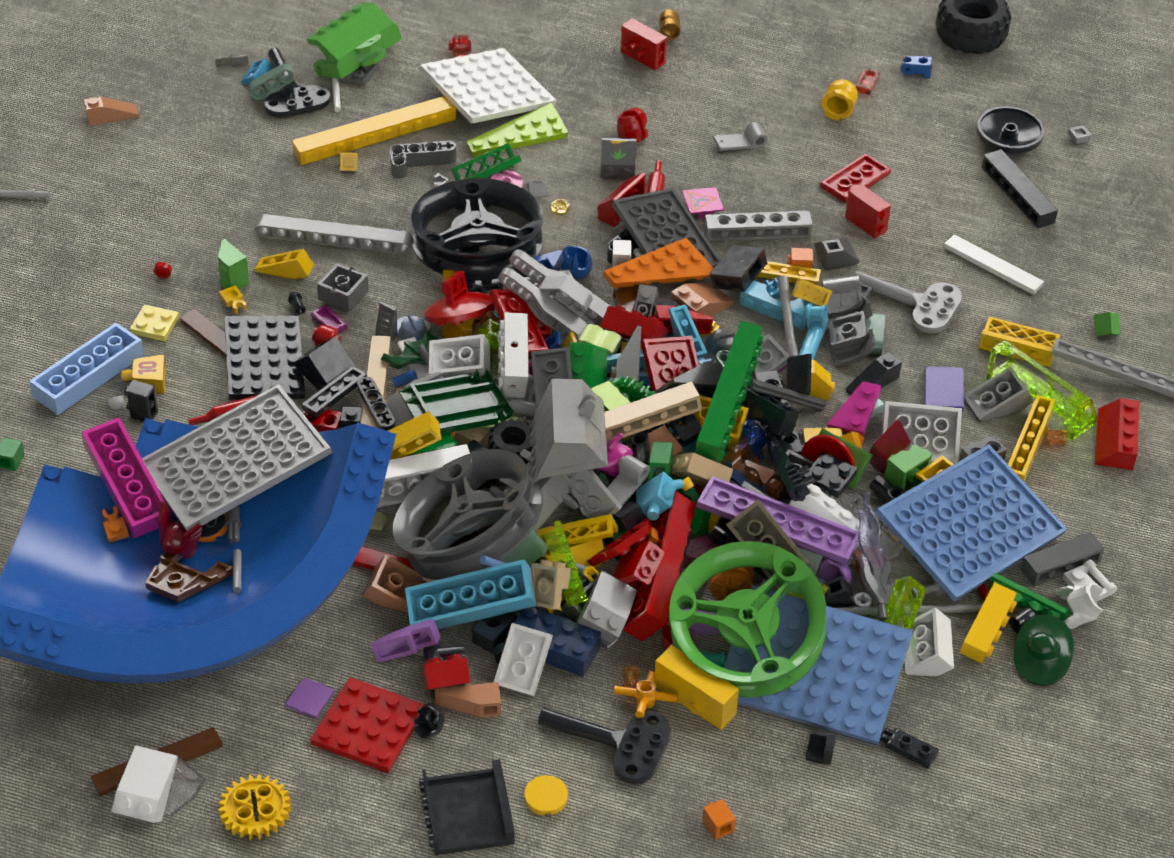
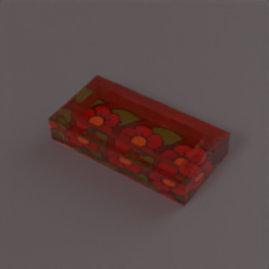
M864 68L855 85L857 91L870 95L880 76V72Z

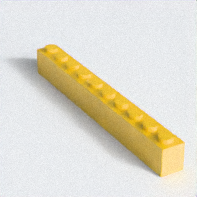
M445 96L292 140L293 154L300 165H305L338 155L341 152H349L456 120V107Z

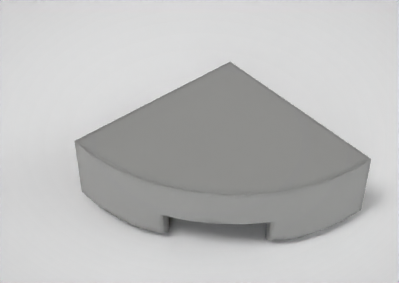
M437 173L434 177V188L451 182V180Z

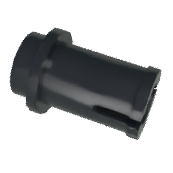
M298 292L290 293L288 302L292 304L295 314L301 315L299 309H301L302 314L305 313L306 308L302 302V295Z

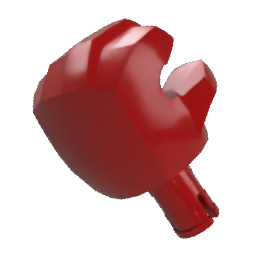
M631 108L619 114L617 119L618 137L621 139H636V143L646 139L649 135L648 130L645 129L647 125L645 112L639 108Z

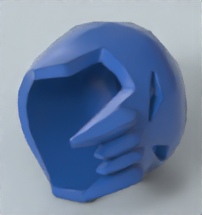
M566 246L563 249L562 271L570 269L574 279L587 277L593 267L589 251L583 247Z

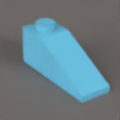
M686 304L670 308L668 311L674 337L692 336L697 358H704L707 351Z

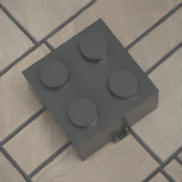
M336 263L317 283L318 300L350 312L368 292V275L357 271L353 266L349 268Z

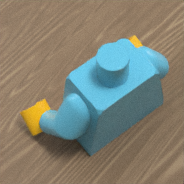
M662 472L637 488L636 504L640 505L643 514L648 519L657 520L659 514L671 507L676 490L683 489V491L692 488L694 484L690 477L683 480H673L665 472Z

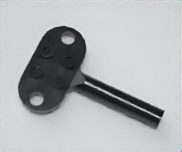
M271 48L268 51L269 59L274 68L286 63L278 48ZM284 72L282 75L286 76L290 74V72ZM293 80L284 86V90L272 93L266 97L265 110L274 117L295 116L320 110L329 105L330 92L321 85L299 86Z
M542 708L538 719V724L614 747L616 749L613 761L615 774L621 780L631 784L644 783L653 777L669 742L671 731L669 721L664 716L650 711L645 712L643 718H638L636 715L633 716L627 728L622 731L607 728L547 708ZM656 721L658 724L652 726L649 725L647 722ZM632 769L637 773L630 775L626 771Z

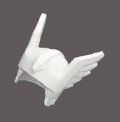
M1092 582L1084 587L1068 585L1055 591V594L1067 600L1068 606L1073 613V616L1063 621L1069 629H1074L1082 624L1097 620L1099 614L1103 612V609L1097 605V599L1103 589L1097 583Z

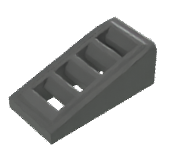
M381 301L375 336H391L392 341L398 336L397 308Z

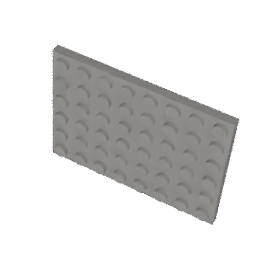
M278 384L145 456L142 460L164 500L185 530L188 531L199 522L202 526L332 454V451Z

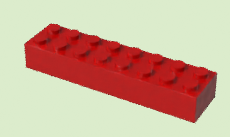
M677 491L674 494L671 507L659 514L657 520H650L652 523L651 527L655 528L658 532L659 540L655 545L665 552L650 585L646 586L639 580L634 581L633 585L637 593L623 630L641 642L648 637H652L657 630L664 628L669 621L668 614L671 596L680 575L679 569L684 559L683 553L687 546L686 540L691 530V520L695 514L693 512L695 503Z

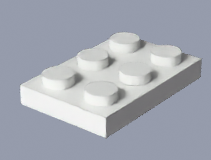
M512 623L493 683L498 682L501 687L535 696L553 635Z

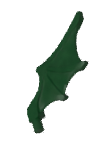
M429 329L417 341L410 342L406 339L404 341V350L399 356L394 354L391 357L384 353L381 360L389 363L388 366L398 370L410 364H423L428 368L418 351V346L424 345L429 353V341L440 339L433 336L431 329Z

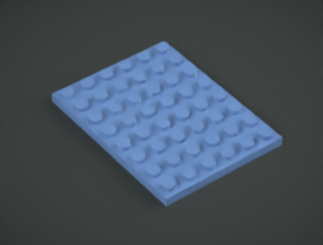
M990 445L983 447L879 507L875 512L954 602L989 581L994 573H1002L1023 560L1028 554L1036 552L1067 531V528Z
M752 585L751 589L756 590L759 587ZM771 590L767 595L771 598L776 591ZM785 594L777 605L780 623L777 633L770 640V644L775 657L789 659L800 648L806 637L809 614L804 599ZM826 606L825 641L821 654L811 670L801 680L783 691L756 698L738 697V704L878 745L913 630ZM731 645L724 668L737 672H752L756 663L747 649ZM764 646L756 648L761 660L768 658Z

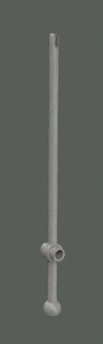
M983 604L887 606L886 614H924L933 608H937L942 613H979ZM877 607L835 608L856 615H878Z

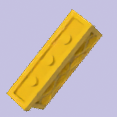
M989 316L985 329L981 334L979 349L1051 367L1054 357L1051 355L1056 338L1060 339V335Z

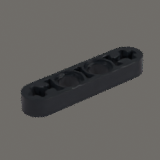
M370 377L360 378L357 382L358 392L377 428L385 431L395 428V419L375 381ZM377 397V399L373 401L369 400L368 398ZM382 409L384 412L376 413L375 410Z

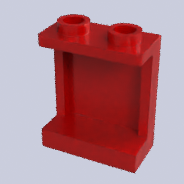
M647 541L630 548L629 552L622 555L612 577L631 587L636 580H639L646 586L650 585L665 552L651 541Z

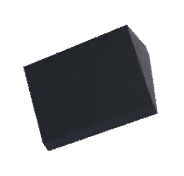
M812 354L787 358L786 389L806 395L810 394Z

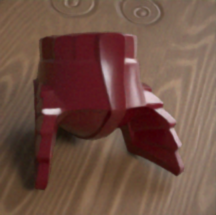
M160 502L158 524L162 550L190 559L195 555L197 550L196 542L202 535L201 523H197L190 530L186 531L180 521L171 520L168 506H166L165 502Z

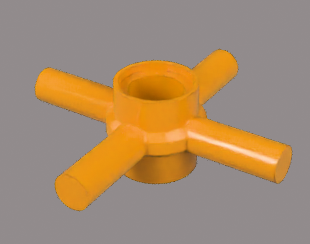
M649 671L646 680L638 682L636 689L615 686L614 694L635 697L636 704L638 705L635 715L638 718H643L645 710L652 708L655 705V700L673 703L678 701V694L657 692L654 683V671Z

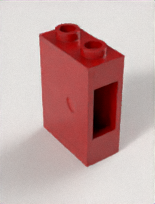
M633 18L622 25L620 52L653 70H657L666 63L667 36Z

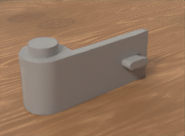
M757 122L749 124L744 134L713 136L720 151L760 148L768 142L767 135Z
M631 455L623 456L618 463L619 475L607 487L621 506L643 483L650 471V467Z

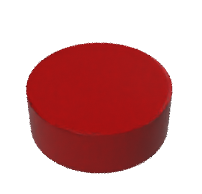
M157 262L154 265L153 273L159 278H169L172 273V267L168 263Z

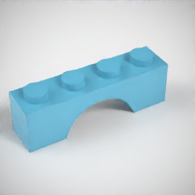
M754 280L745 292H741L739 305L783 322L781 301L772 298L768 294L767 285ZM801 298L790 301L793 326L805 330L807 328V320L805 318L806 306L808 303L812 304V306H816V304Z

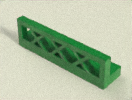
M506 143L455 166L451 170L455 181L461 180L457 171L461 168L467 171L462 179L487 178L522 162L520 155H513L510 144ZM503 149H506L508 154L506 159L499 157ZM488 156L495 158L491 166L486 164ZM474 162L481 164L478 172L472 170Z
M997 573L992 575L988 591L990 592L995 582L1016 592L1014 601L1017 602L1016 606L1022 610L1030 608L1036 616L1051 615L1062 621L1070 617V610Z

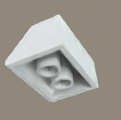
M933 608L902 624L903 628L913 630L905 657V673L907 675L938 677L954 669L951 620L937 608Z

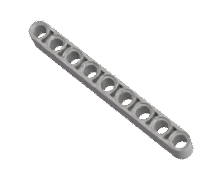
M269 214L261 215L255 227V233L262 238L399 255L409 253L413 236L406 231Z

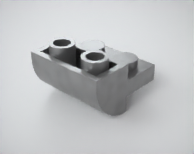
M857 273L821 279L822 287L832 291L827 304V314L851 309L862 301L861 284Z

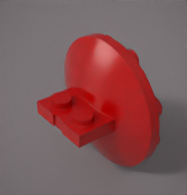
M457 271L450 278L442 282V292L445 297L425 308L423 316L427 322L435 323L437 327L444 326L447 323L460 325L465 320L476 317L483 318L489 310H495V305L490 294L468 292L464 271Z

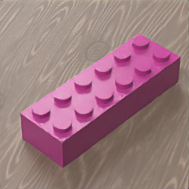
M118 417L83 431V445L123 517L133 539L158 529L160 502H165L121 419Z

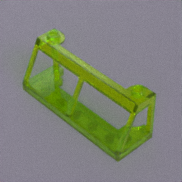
M1003 340L992 348L986 381L1011 366L1033 397L1036 398L1038 394L1055 400L1053 410L1066 419L1064 427L1068 429L1065 436L1072 441L1096 424L1098 417L1093 400L1008 341ZM997 353L1001 356L1009 357V360L993 370ZM1016 354L1045 374L1049 384L1016 362L1012 355ZM1053 381L1071 392L1070 397L1068 398L1055 389ZM1088 407H1090L1092 414L1086 410Z

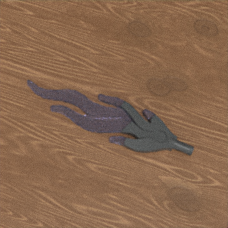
M868 491L863 498L864 512L860 510L857 513L859 517L858 541L863 554L859 557L864 586L874 606L878 609L879 621L884 622L887 620L886 606L894 590V580L891 578L887 581L891 571V558L887 544L880 548V526L871 509L869 501L870 492ZM867 520H868V524H869V537H868V533H867V529H868Z

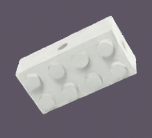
M504 313V320H500V331H498V342H500V347H498V358H500L498 363V374H500L498 387L502 390L505 398H525L528 382L527 314Z

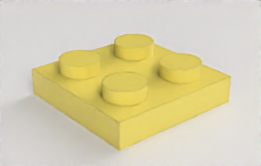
M144 305L132 324L130 332L137 336L166 341L179 319V312Z

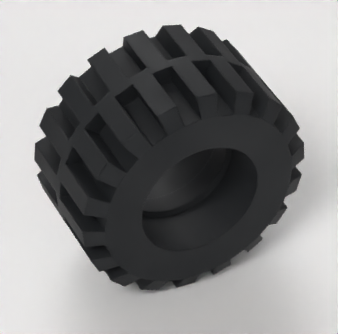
M509 419V421L501 420V423L498 422L490 430L488 450H507L522 458L520 453L523 449L529 452L533 449L530 444L532 429L527 422L523 423L519 419L517 421ZM512 443V444H516V445H518V446H510V445H507V444ZM522 458V460L524 461V463L527 464L528 461H526L524 458Z

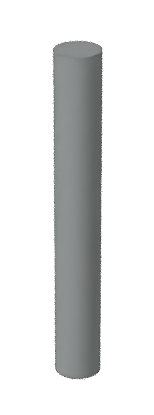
M236 549L233 551V592L238 594L242 590V552Z

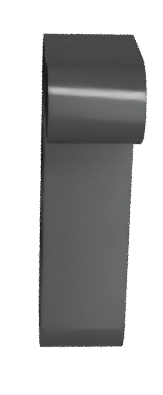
M452 141L397 144L390 147L391 173L394 178L398 179L406 177L407 167L451 164L456 161V144Z

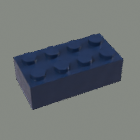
M536 607L522 609L514 624L553 635L545 663L584 677L601 648L600 631Z

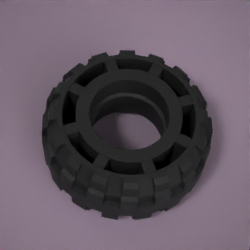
M942 0L937 11L936 30L942 41L946 45L951 46L952 49L968 54H982L983 52L993 51L994 48H998L1005 41L1010 28L1011 12H1009V7L1005 0Z

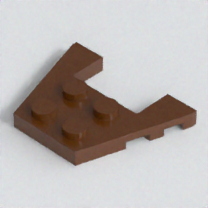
M166 552L161 555L159 565L154 567L145 585L146 589L180 602L233 575V567L218 561L208 571L203 573L178 563L177 561L183 557L182 555Z

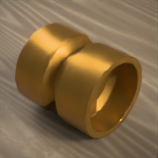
M674 10L663 11L659 16L660 33L667 36V40L676 39L681 33L679 14Z

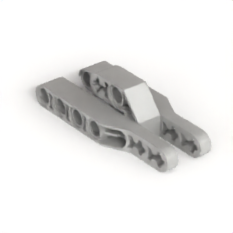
M515 250L510 257V263L539 285L536 287L511 268H504L498 277L499 281L525 300L536 318L554 331L561 332L560 335L564 338L573 331L577 342L587 323L568 309L578 315H584L594 322V325L601 326L607 307L610 305L566 273L544 267L522 250Z

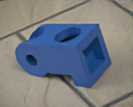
M906 56L902 61L901 72L905 75L923 74L924 78L930 79L932 57Z

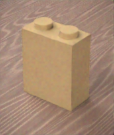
M677 454L672 459L673 475L690 477L693 483L702 487H706L712 476L730 482L733 472L732 468L698 454Z

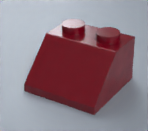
M899 419L881 435L869 451V453L873 454L869 463L882 474L886 472L887 460L890 456L896 455L902 450L909 451L908 447L911 441Z

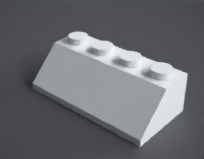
M813 484L807 486L811 493L805 497L804 501L795 502L792 500L789 503L790 506L861 532L854 551L861 550L873 532L866 524L852 516L848 510L842 508L833 498L828 497L819 487Z

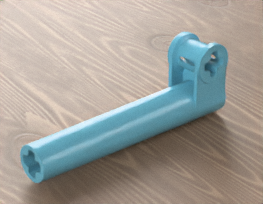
M808 303L805 310L808 331L799 355L812 354V360H814L828 324L827 306H812V304Z

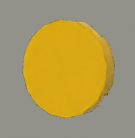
M543 775L529 781L525 787L524 798L526 806L538 815L557 814L567 804V787L560 779L554 776Z

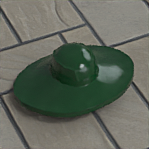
M1038 615L1030 618L1020 629L1014 647V663L1019 674L1025 680L1042 686L1052 685L1061 680L1068 672L1073 658L1074 639L1071 630L1065 622L1051 615Z

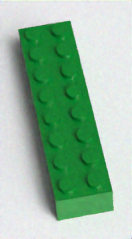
M740 321L698 436L695 454L717 463L723 462L725 448L729 446L730 434L735 429L736 417L740 415L741 403L745 401L746 389L751 383L752 372H755L758 362L757 358H760L765 336L762 335V326Z

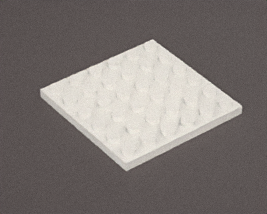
M504 48L429 62L420 66V71L471 124L536 110L551 102L553 106L556 104V99Z

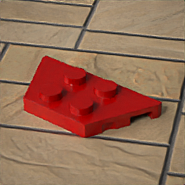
M648 517L588 559V564L594 567L612 557L622 556L631 550V545L643 542L646 539L645 535L651 532L652 523Z

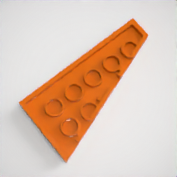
M684 238L609 268L603 272L602 276L613 288L630 287L637 283L651 285V282L663 284L685 282L686 279L693 278L702 280L704 277H710V273L714 268L687 238Z

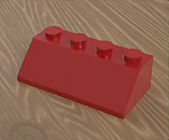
M1120 398L1098 408L1095 465L1127 470L1134 469L1138 455L1140 401Z

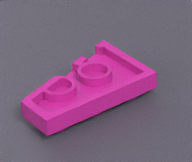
M862 382L827 423V427L841 428L842 431L848 433L855 431L864 436L882 390L881 385Z

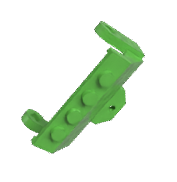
M363 2L352 7V10L341 14L340 18L330 21L329 25L319 28L318 32L307 38L309 45L318 46L327 58L314 62L313 67L316 73L322 77L342 79L361 66L373 65L387 56L386 49L400 41L402 37L398 25L394 24L374 3Z

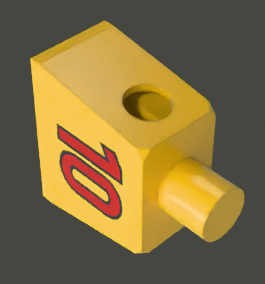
M164 355L134 359L133 370H122V381L136 380L155 386V393H165L166 367Z

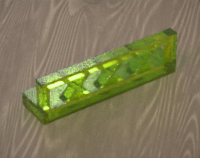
M560 520L554 522L556 530L543 535L552 561L566 563V568H571L569 589H562L568 607L587 601L588 598Z
M911 576L897 579L895 582L893 593L886 606L887 620L884 623L898 626L899 620H902L904 628L911 630L927 589ZM912 587L919 591L915 599H913L911 592ZM906 603H909L911 609L908 616L904 608Z

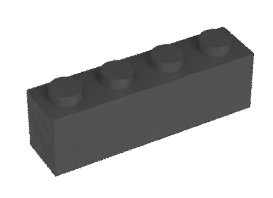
M1091 532L1079 535L1074 539L1062 541L1055 546L1046 547L1036 553L1028 554L1023 559L1021 571L1033 586H1037L1063 576L1064 573L1084 565L1088 560H1093L1095 564L1101 562L1105 548Z

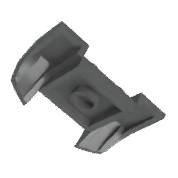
M868 298L862 299L857 306L831 315V320H829L830 341L835 355L836 368L859 362L873 350L875 337L873 329L867 330L866 321L867 318L873 316Z

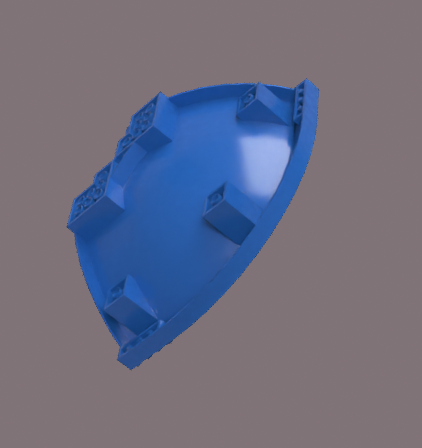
M145 418L136 449L141 458H144L199 427L165 419V423ZM359 422L335 430L318 432L331 448L332 454L238 505L237 507L240 508V521L242 523L240 541L238 543H229L227 529L225 534L218 536L215 541L205 543L197 541L195 555L190 559L182 557L177 561L205 573L218 561L233 567V551L239 549L242 552L241 592L238 594L233 592V575L180 602L146 589L145 582L154 567L159 565L161 555L166 553L160 545L159 528L133 539L127 527L129 538L109 543L103 527V522L106 521L103 519L102 510L105 509L106 513L111 515L114 513L113 507L116 505L101 477L66 466L63 470L44 464L20 531L0 576V657L88 680L116 683H156L201 676L228 668L260 654L289 636L310 619L332 596L351 569L371 527L397 434ZM169 507L171 511V520L179 521L174 512Z

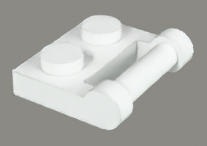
M1088 560L1084 565L1070 570L1063 575V580L1068 585L1084 587L1092 582L1095 583L1087 574L1090 572L1104 587L1097 601L1117 591L1116 585L1110 583L1096 568L1093 560Z

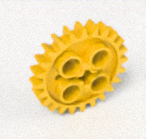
M258 774L256 779L249 775L246 781L243 777H240L241 783L238 784L233 781V788L226 787V793H221V801L218 802L219 816L221 817V823L225 824L226 830H232V835L239 832L240 838H243L245 834H248L249 840L253 838V835H257L258 839H261V834L263 833L270 837V830L277 833V825L284 827V820H289L291 798L289 797L288 790H284V784L278 785L277 779L270 782V777L267 776L263 780L260 774ZM251 792H255L258 822H255Z

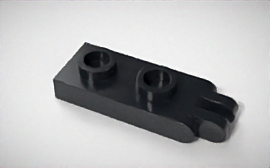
M885 728L880 737V740L885 743L886 748L928 769L939 753L938 748L900 729L892 730Z

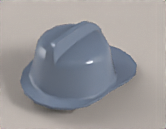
M407 315L397 320V330L401 340L412 337L419 340L424 336L425 331L428 330L424 321L418 316Z

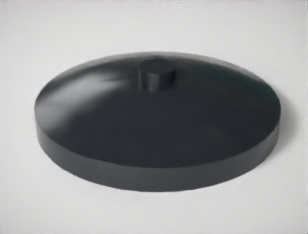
M998 106L986 110L978 118L976 128L979 138L986 145L995 150L1001 149L1006 153H1025L1037 148L1042 143L1045 132L1042 121L1036 115L1025 109L1013 106Z

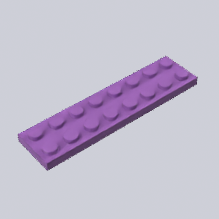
M714 476L710 478L697 501L696 507L733 520L759 499L795 545L846 565L861 536V532Z

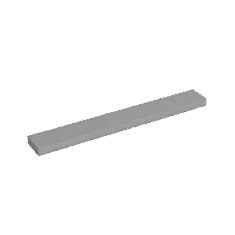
M1057 338L1055 340L1051 353L1053 356L1174 398V379Z

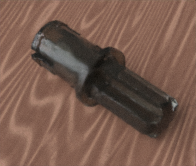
M247 53L234 56L231 54L230 57L215 60L217 68L228 66L234 68L238 65L249 64Z

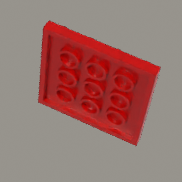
M349 677L311 737V745L389 773L415 730L413 720L419 716L417 710L425 704Z

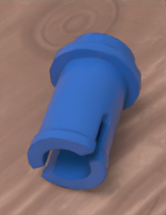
M408 370L407 373L392 379L395 387L399 388L417 380L418 377L415 370Z

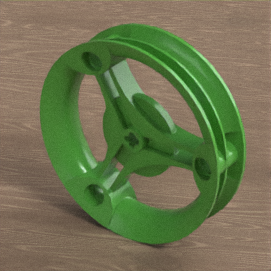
M752 541L722 545L711 549L694 560L678 579L670 601L672 642L674 647L682 651L698 668L739 688L738 697L756 698L775 694L801 680L819 658L826 635L825 596L812 570L789 551L771 544ZM740 567H757L773 571V576L756 590H739L728 595L723 601L696 599V592L705 582L726 570ZM777 584L780 588L770 598L767 594ZM787 592L802 594L809 614L806 637L800 648L789 659L775 657L770 644V640L777 633L780 623L777 605ZM697 610L717 613V615L699 613ZM694 623L718 628L721 636L728 643L747 649L756 663L752 672L728 670L708 660L694 645L689 629ZM764 646L768 658L761 660L756 649L757 647Z

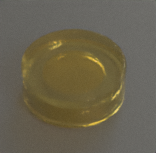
M565 199L554 200L552 202V211L559 215L566 214L569 211V202Z

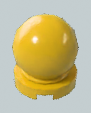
M839 79L833 81L827 87L821 101V107L828 118L839 121L851 116L858 99V91L855 85L849 80Z

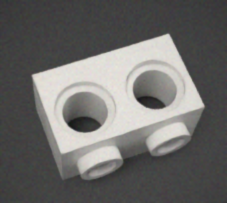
M613 240L612 267L631 260V241Z

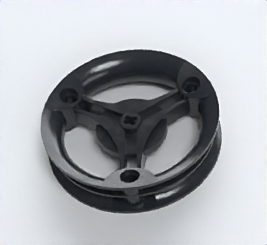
M469 178L448 182L425 193L416 202L412 210L411 223L414 229L412 246L415 255L426 267L443 275V270H452L455 272L464 271L465 279L469 281L499 279L498 277L504 268H511L515 272L520 271L510 263V257L515 250H522L533 258L539 256L543 248V233L541 230L543 210L539 201L527 190L509 182L488 178ZM490 206L507 209L521 216L527 224L520 229L506 225L500 217L487 212L486 209ZM454 208L465 211L453 220L451 228L440 234L426 230L429 222L445 211ZM498 245L508 247L488 253L454 251L469 246Z

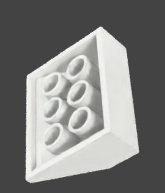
M885 401L882 434L899 419L911 441L908 449L914 444L931 451V462L940 456H944L950 462L956 464L959 459L962 408Z

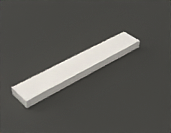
M953 235L944 244L945 249L1033 295L1043 286V280L956 235Z

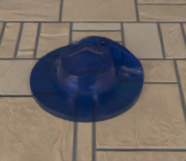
M750 417L743 423L742 429L757 457L763 460L764 454L762 449L766 444V431L759 424L755 423L753 417Z

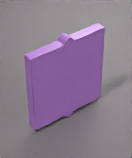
M303 678L285 706L298 711L299 714H305L317 719L335 690L322 685L321 682H314Z

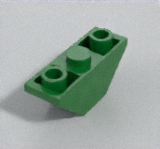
M653 442L649 462V481L662 472L671 477L673 443Z

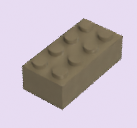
M759 499L726 524L739 542L752 541L771 544L789 551L808 567L812 566ZM761 568L769 579L773 576V571Z

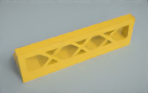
M608 514L538 529L537 534L548 546L547 550L613 537V533L618 532V525L613 516Z

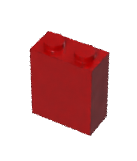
M859 184L848 192L845 218L875 239L885 234L888 230L891 204L864 185Z

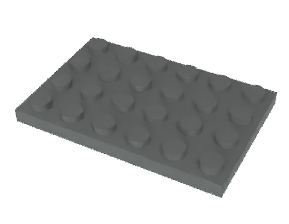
M674 188L613 200V208L643 255L687 238L713 268L720 262L721 259Z

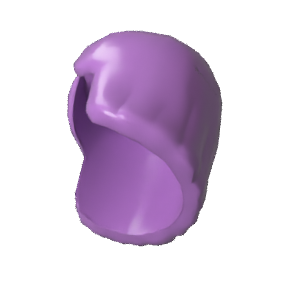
M828 557L823 558L818 572V579H821L818 580L820 584L842 575L850 584L852 574L846 564L834 561Z

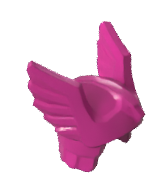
M623 433L617 434L607 443L608 466L598 468L608 476L617 477L619 475L618 463L620 459L627 455L633 456L632 450L619 442L624 435Z

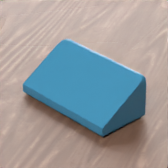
M267 59L254 62L241 82L249 85L254 79L272 70V66Z

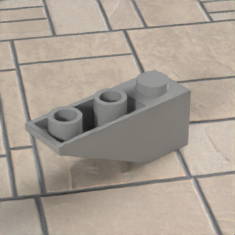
M640 284L634 311L642 313V316L647 318L649 315L652 316L653 305L659 296L658 287Z

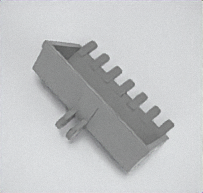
M551 379L530 424L532 429L530 437L533 438L531 441V447H533L531 451V456H533L531 465L534 466L531 471V475L534 476L532 485L536 484L541 478L608 466L603 400L582 379Z

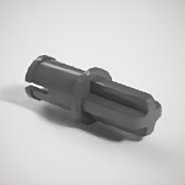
M236 506L227 511L228 521L225 523L228 529V540L231 544L240 541V529L242 527L240 508Z

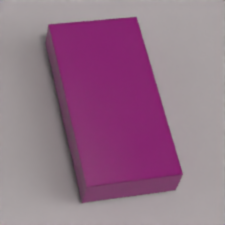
M327 305L311 312V318L319 325L324 324L334 327L338 330V334L348 329V324Z

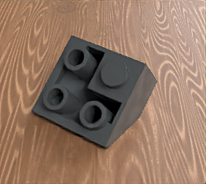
M848 238L814 243V247L825 269L859 264V259Z

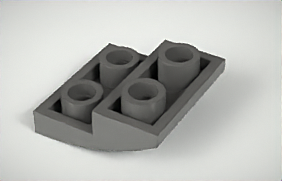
M378 62L365 67L361 66L344 78L339 79V81L365 86L380 68Z

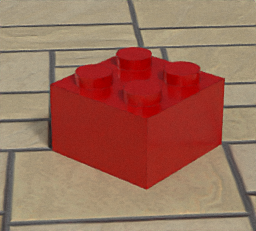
M461 654L446 656L445 661H440V657L427 659L425 664L420 665L424 690L471 682L467 657L461 658Z

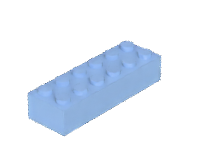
M114 323L30 380L32 397L56 415L61 414L133 364L134 359L142 358L144 356L142 340L118 323Z

